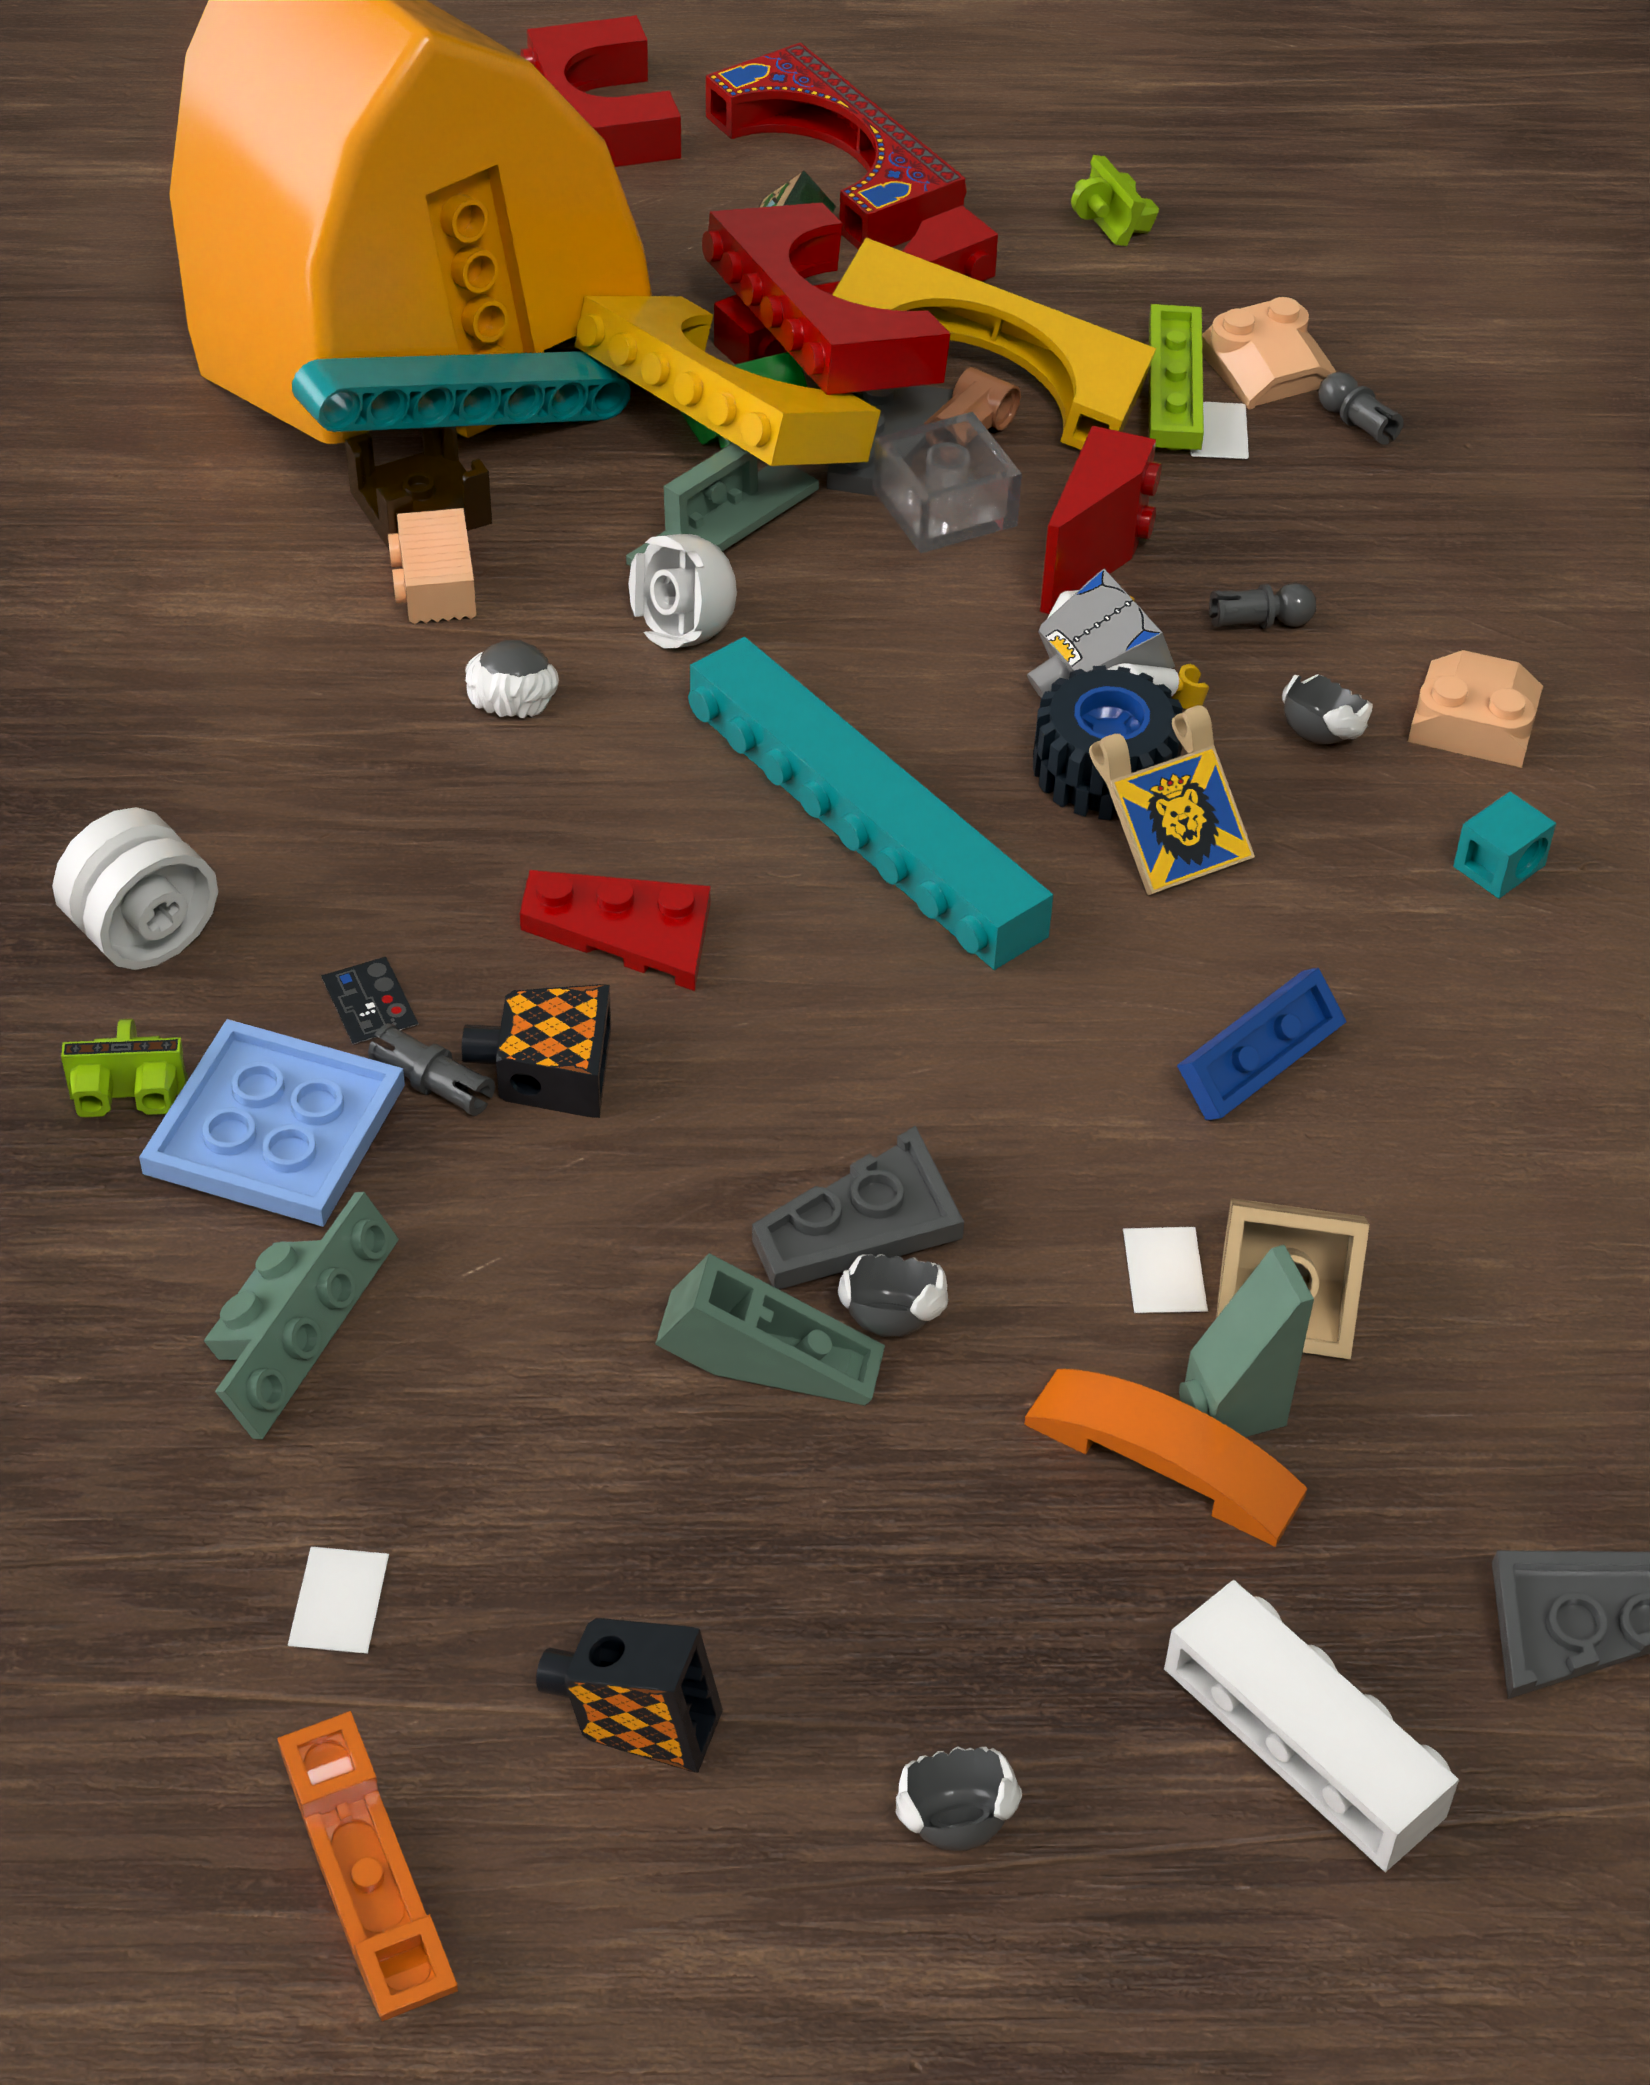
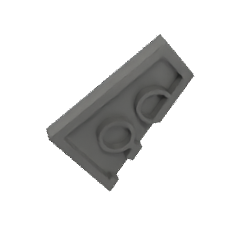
M920 385L853 392V395L881 410L868 462L829 464L827 470V489L879 497L910 463L911 453L922 441L928 443L923 438L924 423L952 398L954 390Z
M914 1126L897 1136V1145L876 1158L869 1153L851 1164L850 1174L826 1188L814 1186L753 1223L752 1242L772 1286L777 1289H783L849 1270L856 1258L862 1254H872L874 1257L882 1254L891 1258L963 1239L964 1221L917 1127Z
M1497 1550L1492 1561L1508 1699L1650 1654V1552Z

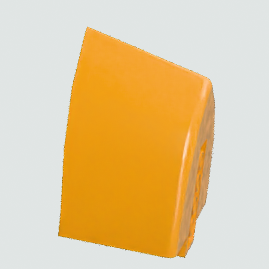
M208 0L185 56L169 193L188 329L202 377L320 442L326 444L344 443L345 439L365 434L371 430L327 431L294 397L292 392L294 376L309 361L332 358L544 353V350L577 335V325L581 317L585 296H652L644 246L605 140L527 59L427 0ZM495 425L456 426V430L462 436L470 438Z

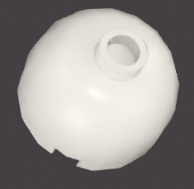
M674 534L648 539L645 542L649 543L645 553H637L631 563L628 583L630 603L635 617L644 616L647 625L654 630L646 631L644 634L650 641L662 648H680L708 641L728 624L734 612L737 589L735 575L729 559L718 546L697 535Z

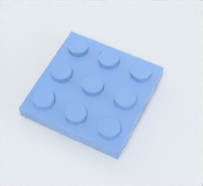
M226 1019L139 1156L142 1174L324 1227L405 1086L403 1068Z

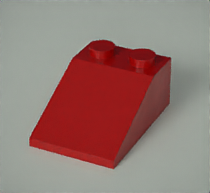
M1097 426L1091 427L1048 524L1040 612L1050 614L1062 592L1080 590L1103 569L1111 574L1133 558L1141 538L1149 540L1156 518V507L1148 506L1149 496H1155L1162 470V464L1154 462L1156 439Z

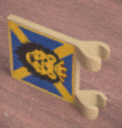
M1197 705L1186 709L1183 713L1177 714L1172 718L1174 733L1188 754L1131 773L1128 746L1121 734L1103 737L1100 741L1093 743L1089 749L1094 766L1107 784L1148 896L1255 857L1216 752L1211 718L1204 706Z

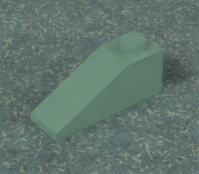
M1285 1245L1269 1250L1190 1351L1185 1382H1181L1179 1385L1180 1401L1208 1414L1244 1437L1287 1426L1314 1298Z
M710 1253L671 1290L655 1345L713 1375L864 1406L872 1400L885 1348L884 1344Z

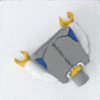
M1105 569L1097 573L1080 590L1065 591L1059 595L1047 620L1041 624L1038 631L1050 659L1027 674L1034 690L1042 698L1045 691H1051L1052 683L1057 679L1064 678L1069 680L1070 672L1082 669L1085 672L1093 670V666L1104 665L1108 670H1118V666L1131 668L1130 673L1139 675L1143 672L1154 677L1153 683L1155 685L1164 684L1172 691L1171 698L1178 699L1184 709L1197 705L1202 706L1209 686L1206 683H1198L1201 673L1193 664L1183 665L1179 673L1172 669L1175 667L1162 631L1134 602L1135 599L1129 596Z

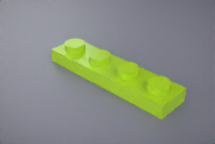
M1151 304L1149 346L1156 348L1149 368V438L1156 439L1155 447L1169 450H1202L1204 435L1202 307Z

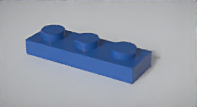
M1320 969L1303 970L1180 1062L1177 1067L1205 1120L1221 1119L1347 1021Z

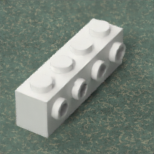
M1233 1579L1171 1630L1164 1670L1385 1873L1447 1818L1459 1779L1451 1773L1444 1758L1433 1748L1427 1745H1420L1393 1721L1388 1709L1377 1698L1369 1694H1362L1344 1678L1323 1650L1314 1645H1307L1282 1623L1277 1611L1265 1599L1257 1596L1253 1597Z

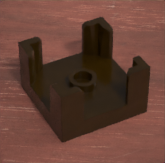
M456 426L421 428L423 453L375 466L373 442L369 434L345 439L350 492L388 550V534L398 533L397 514L464 508L467 531L492 524L489 471L479 458L472 460V470H465L459 461Z

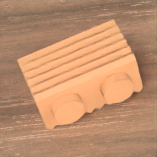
M464 508L397 514L398 533L388 534L391 568L402 567V569L392 570L395 602L407 603L409 621L417 624L421 620L427 624L431 619L438 623L442 618L450 621L453 617L458 620L465 616L469 619L476 616L474 576Z

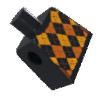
M596 984L511 991L505 996L501 1026L465 1024L462 1036L463 1063L496 1064L499 1097L505 1102L585 1117L600 1118L611 1035L610 985Z
M596 1618L587 1624L575 1652L549 1647L542 1654L538 1664L536 1675L538 1691L570 1698L581 1733L588 1740L680 1769L699 1772L723 1712L699 1628Z

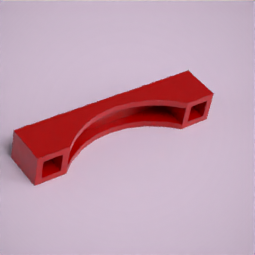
M961 205L923 220L916 235L902 251L983 282L995 277L998 234ZM840 281L814 286L832 295ZM737 294L714 303V346L735 365L787 352Z

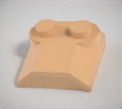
M1278 297L1271 301L1244 308L1231 309L1218 315L1214 319L1213 324L1202 334L1203 357L1240 401L1246 405L1248 410L1255 408L1257 405L1317 390L1321 382L1329 374L1336 372L1319 345L1307 331L1308 311L1292 298Z
M1465 650L1432 660L1425 682L1420 689L1408 742L1522 768L1543 685L1519 662Z

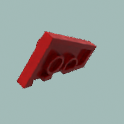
M529 870L520 909V927L522 931L584 953L600 949L624 959V967L644 974L649 967L675 976V985L695 991L711 905V886Z

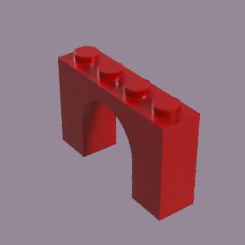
M637 15L527 29L528 48L521 49V56L532 63L605 140L615 167L681 158V115L670 90L622 97H601L585 93L596 88L648 82V40Z

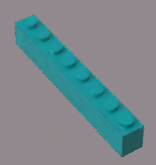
M745 636L690 664V692L688 700L695 716L700 721L709 723L728 740L730 746L736 752L746 755L761 768L773 784L780 785L801 803L804 810L810 816L820 819L839 836L842 843L848 849L857 851L878 870L886 882L892 885L895 884L916 902L924 915L935 919L957 938L960 945L967 952L976 954L988 966L996 970L1049 938L1053 894Z

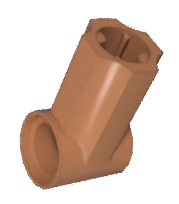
M975 367L966 369L955 385L952 398L924 423L923 438L930 443L933 452L940 457L950 460L955 454H962L990 427L1001 431L1008 427L1020 405V388Z

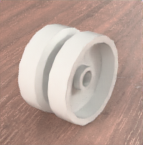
M138 807L116 810L91 822L66 848L57 863L52 884L56 905L116 966L132 970L158 966L180 954L200 935L213 914L218 895L216 874L211 867L187 843L183 842L174 830L155 812Z

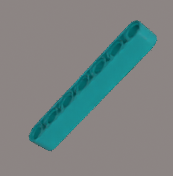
M583 351L316 359L304 364L296 372L292 381L294 397L327 431L333 432L606 420L621 413L626 407L631 394L629 383L616 371Z

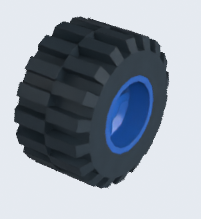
M1105 665L1093 666V670L1085 672L1082 669L1070 672L1069 680L1059 678L1052 683L1051 691H1045L1040 700V708H1038L1033 750L1034 776L1039 777V786L1044 793L1054 791L1053 802L1062 808L1070 802L1075 805L1074 813L1086 817L1088 810L1099 811V820H1111L1112 812L1117 811L1107 784L1094 766L1089 753L1090 746L1100 741L1103 737L1121 734L1125 738L1129 750L1131 773L1181 756L1182 744L1174 733L1172 718L1182 713L1183 708L1178 699H1171L1172 691L1164 684L1155 685L1153 683L1154 677L1143 672L1136 675L1130 673L1131 668L1118 666V670H1108Z

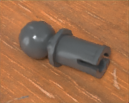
M1335 372L1329 374L1321 382L1318 391L1321 404L1326 410L1340 414L1341 420L1347 425H1357L1380 444L1389 443L1387 436L1395 440L1403 428V417L1380 403L1375 398L1374 391L1367 386L1359 387L1357 381L1350 374Z
M1298 583L1284 585L1275 595L1269 584H1262L1258 589L1246 591H1212L1209 599V615L1212 618L1211 623L1214 627L1259 624L1262 629H1268L1273 625L1274 617H1277L1285 625L1297 627L1305 625L1316 612V597L1312 590Z

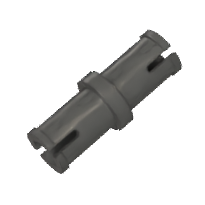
M389 1023L383 1025L375 1033V1036L393 1045L395 1050L392 1051L371 1041L368 1050L369 1058L403 1068L404 1076L410 1079L411 1086L425 1095L434 1092L464 1109L471 1116L479 1115L488 1106V1103L468 1093V1089L471 1088L492 1098L495 1090L493 1079L488 1076H482L454 1061L452 1053L438 1044L427 1046Z

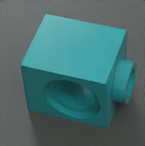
M1510 791L1463 824L1453 867L1500 899L1546 865L1556 822Z

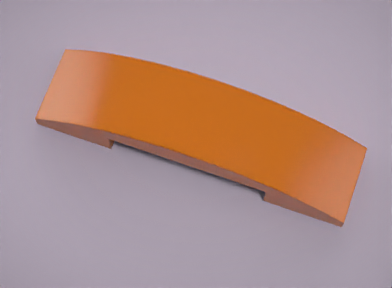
M1057 1369L1025 1416L1024 1425L1085 1455L1092 1444L1096 1442L1213 1499L1212 1517L1274 1547L1278 1544L1306 1497L1307 1487L1288 1469L1232 1428L1182 1401L1121 1378L1076 1369Z
M351 1711L278 1737L281 1755L318 1863L348 1943L381 2021L383 2022L458 1992L457 1982L431 1915H426L378 1791L376 1774Z

